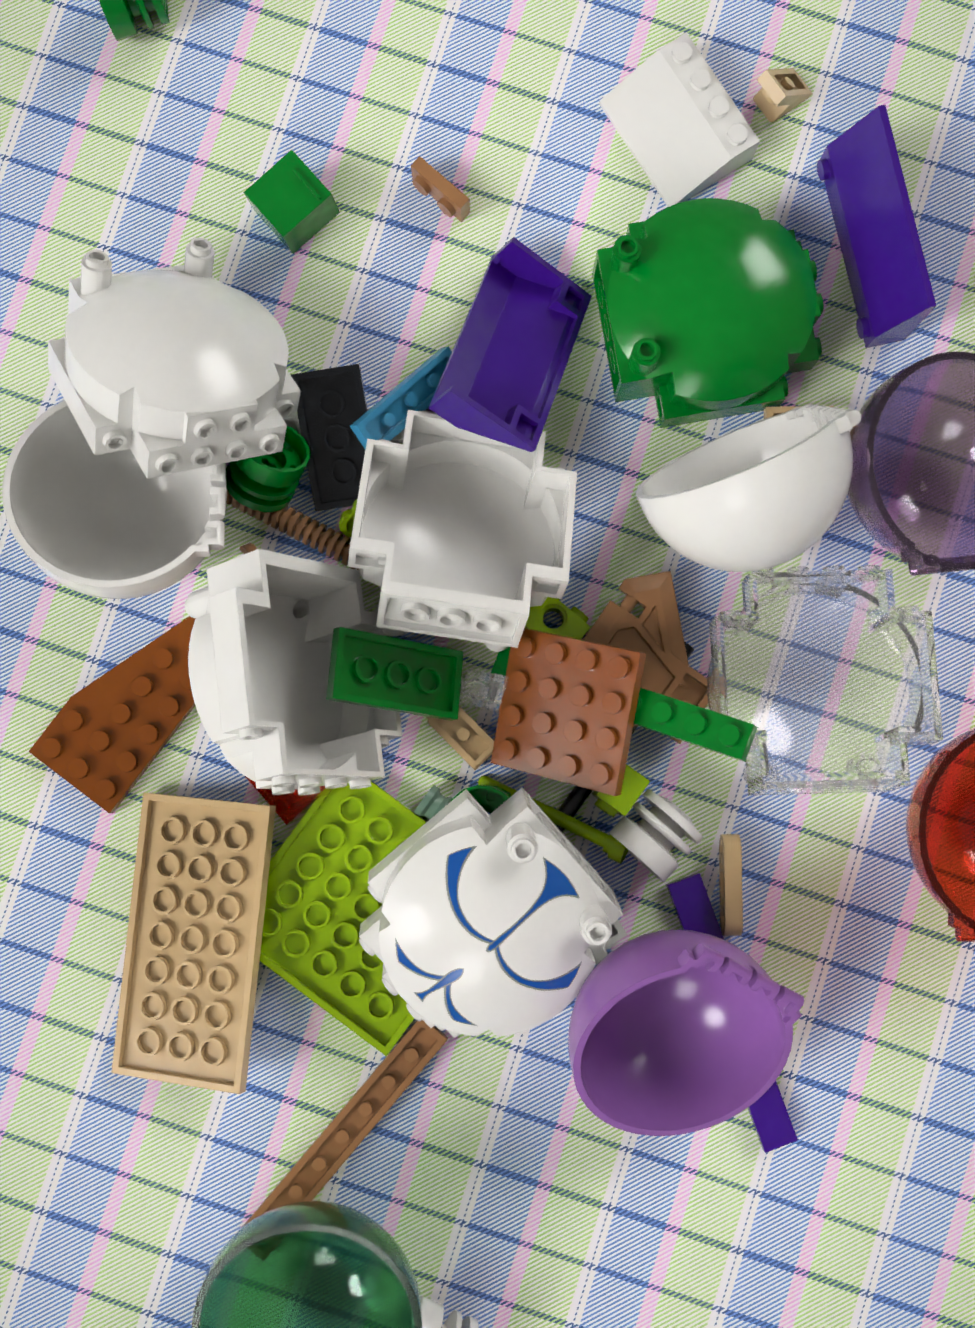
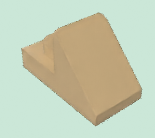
M794 68L767 69L757 79L762 88L753 97V101L768 121L772 123L807 100L813 93Z

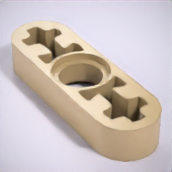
M721 834L719 839L721 932L723 936H741L743 930L741 838L739 834Z

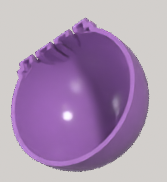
M661 930L643 934L625 942L603 958L587 977L576 997L568 1030V1052L576 1089L584 1104L595 1116L605 1123L626 1132L649 1136H671L703 1130L722 1123L756 1102L781 1074L791 1052L793 1024L802 1016L799 1010L804 1004V997L773 981L767 972L743 950L711 934L693 930Z

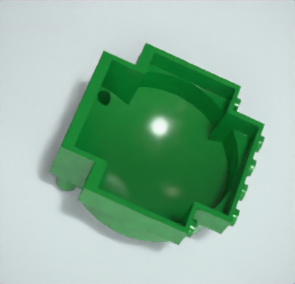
M703 198L680 202L659 211L646 221L628 224L626 235L619 237L613 247L597 250L592 277L615 402L655 396L660 428L764 411L766 407H780L785 397L788 396V383L784 375L811 370L822 355L821 341L819 337H815L813 326L820 318L824 309L822 295L816 292L814 282L817 279L816 263L814 260H810L808 249H802L801 242L796 241L794 229L786 230L776 220H762L757 208L737 201L720 198Z

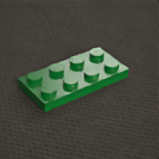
M344 627L334 628L326 700L450 721L458 720L464 651Z

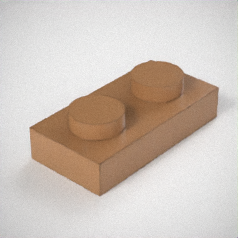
M419 156L411 165L414 187L422 195L427 196L429 194L433 197L445 215L448 217L454 215L462 222L470 214V199Z

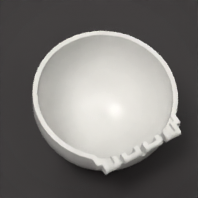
M63 400L49 408L31 423L15 444L7 461L3 477L2 501L4 513L14 538L25 554L46 575L56 582L77 592L99 598H138L154 594L172 586L191 573L205 557H210V550L224 549L225 523L223 519L225 518L227 501L226 463L147 479L131 449L94 455L66 401Z
M805 404L785 413L752 423L705 443L663 466L639 485L635 492L636 497L648 522L656 533L677 553L693 562L727 572H750L778 566L801 555L813 546L828 531L841 511L849 491L853 471V450L849 430L859 424L861 414L857 410Z

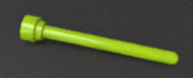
M481 776L478 780V785L498 786L508 791L511 796L517 792V790L488 776ZM532 798L554 824L603 847V852L608 854L609 859L620 864L623 862L629 850L611 834L608 835Z

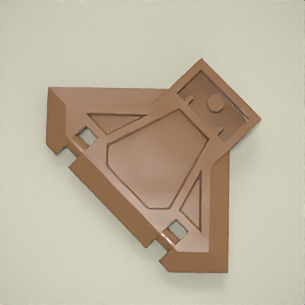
M671 571L624 579L618 588L626 595L621 604L617 605L610 600L583 640L646 653L641 688L705 708L719 686L691 668L688 664ZM637 603L644 607L638 618L631 614ZM668 736L678 744H681V740Z

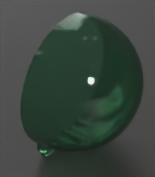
M300 1201L285 1204L263 1213L239 1229L223 1246L210 1265L200 1287L192 1319V1328H422L423 1324L420 1290L410 1262L399 1244L378 1222L366 1214L345 1205L326 1201Z

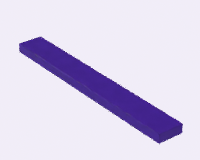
M700 873L666 884L682 930L703 932L724 940ZM775 1081L766 1093L748 1107L761 1147L765 1153L798 1141L779 1087Z

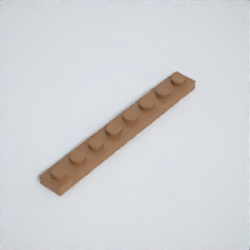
M423 1020L420 1022L416 1021L240 1228L236 1237L262 1260L448 1040V1037L436 1026L430 1028Z

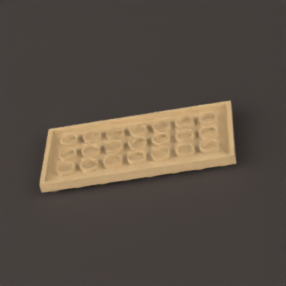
M143 793L111 1073L234 1094L246 1092L276 806Z

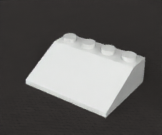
M687 32L658 49L599 100V105L667 207L685 202L751 161L760 143V140Z

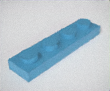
M449 346L440 348L350 425V428L364 449H366L367 439L391 441L404 430L408 410L425 411L429 408L452 353Z

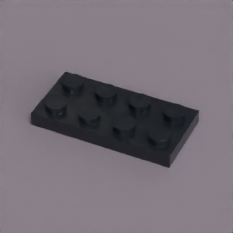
M360 363L291 374V377L301 390L297 414L301 436L304 437L310 450L307 468L315 511L352 506L354 501L358 499L365 449L350 428V425L368 411Z

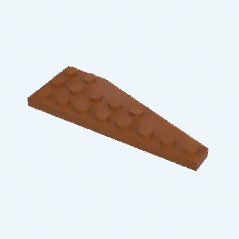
M187 617L71 696L29 750L32 755L109 814L114 813L196 706L191 690L188 667L189 642L196 618Z

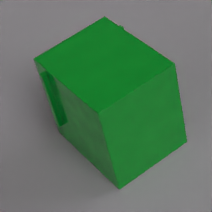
M290 150L243 192L257 215L292 254L298 251L340 213L331 192L293 150Z

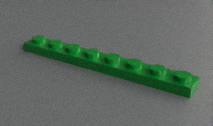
M510 647L498 652L490 675L505 680ZM640 687L634 725L743 762L746 761L758 728L756 725Z

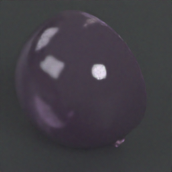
M945 352L912 363L886 379L865 401L859 411L861 421L853 426V429H850L849 432L853 450V471L847 495L851 506L862 526L877 543L893 555L901 558L902 562H908L909 572L912 576L936 574L939 571L946 573L975 570V353Z

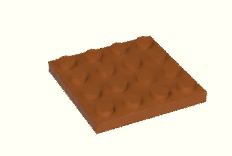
M524 628L518 648L510 647L491 763L612 796L621 795L646 653Z

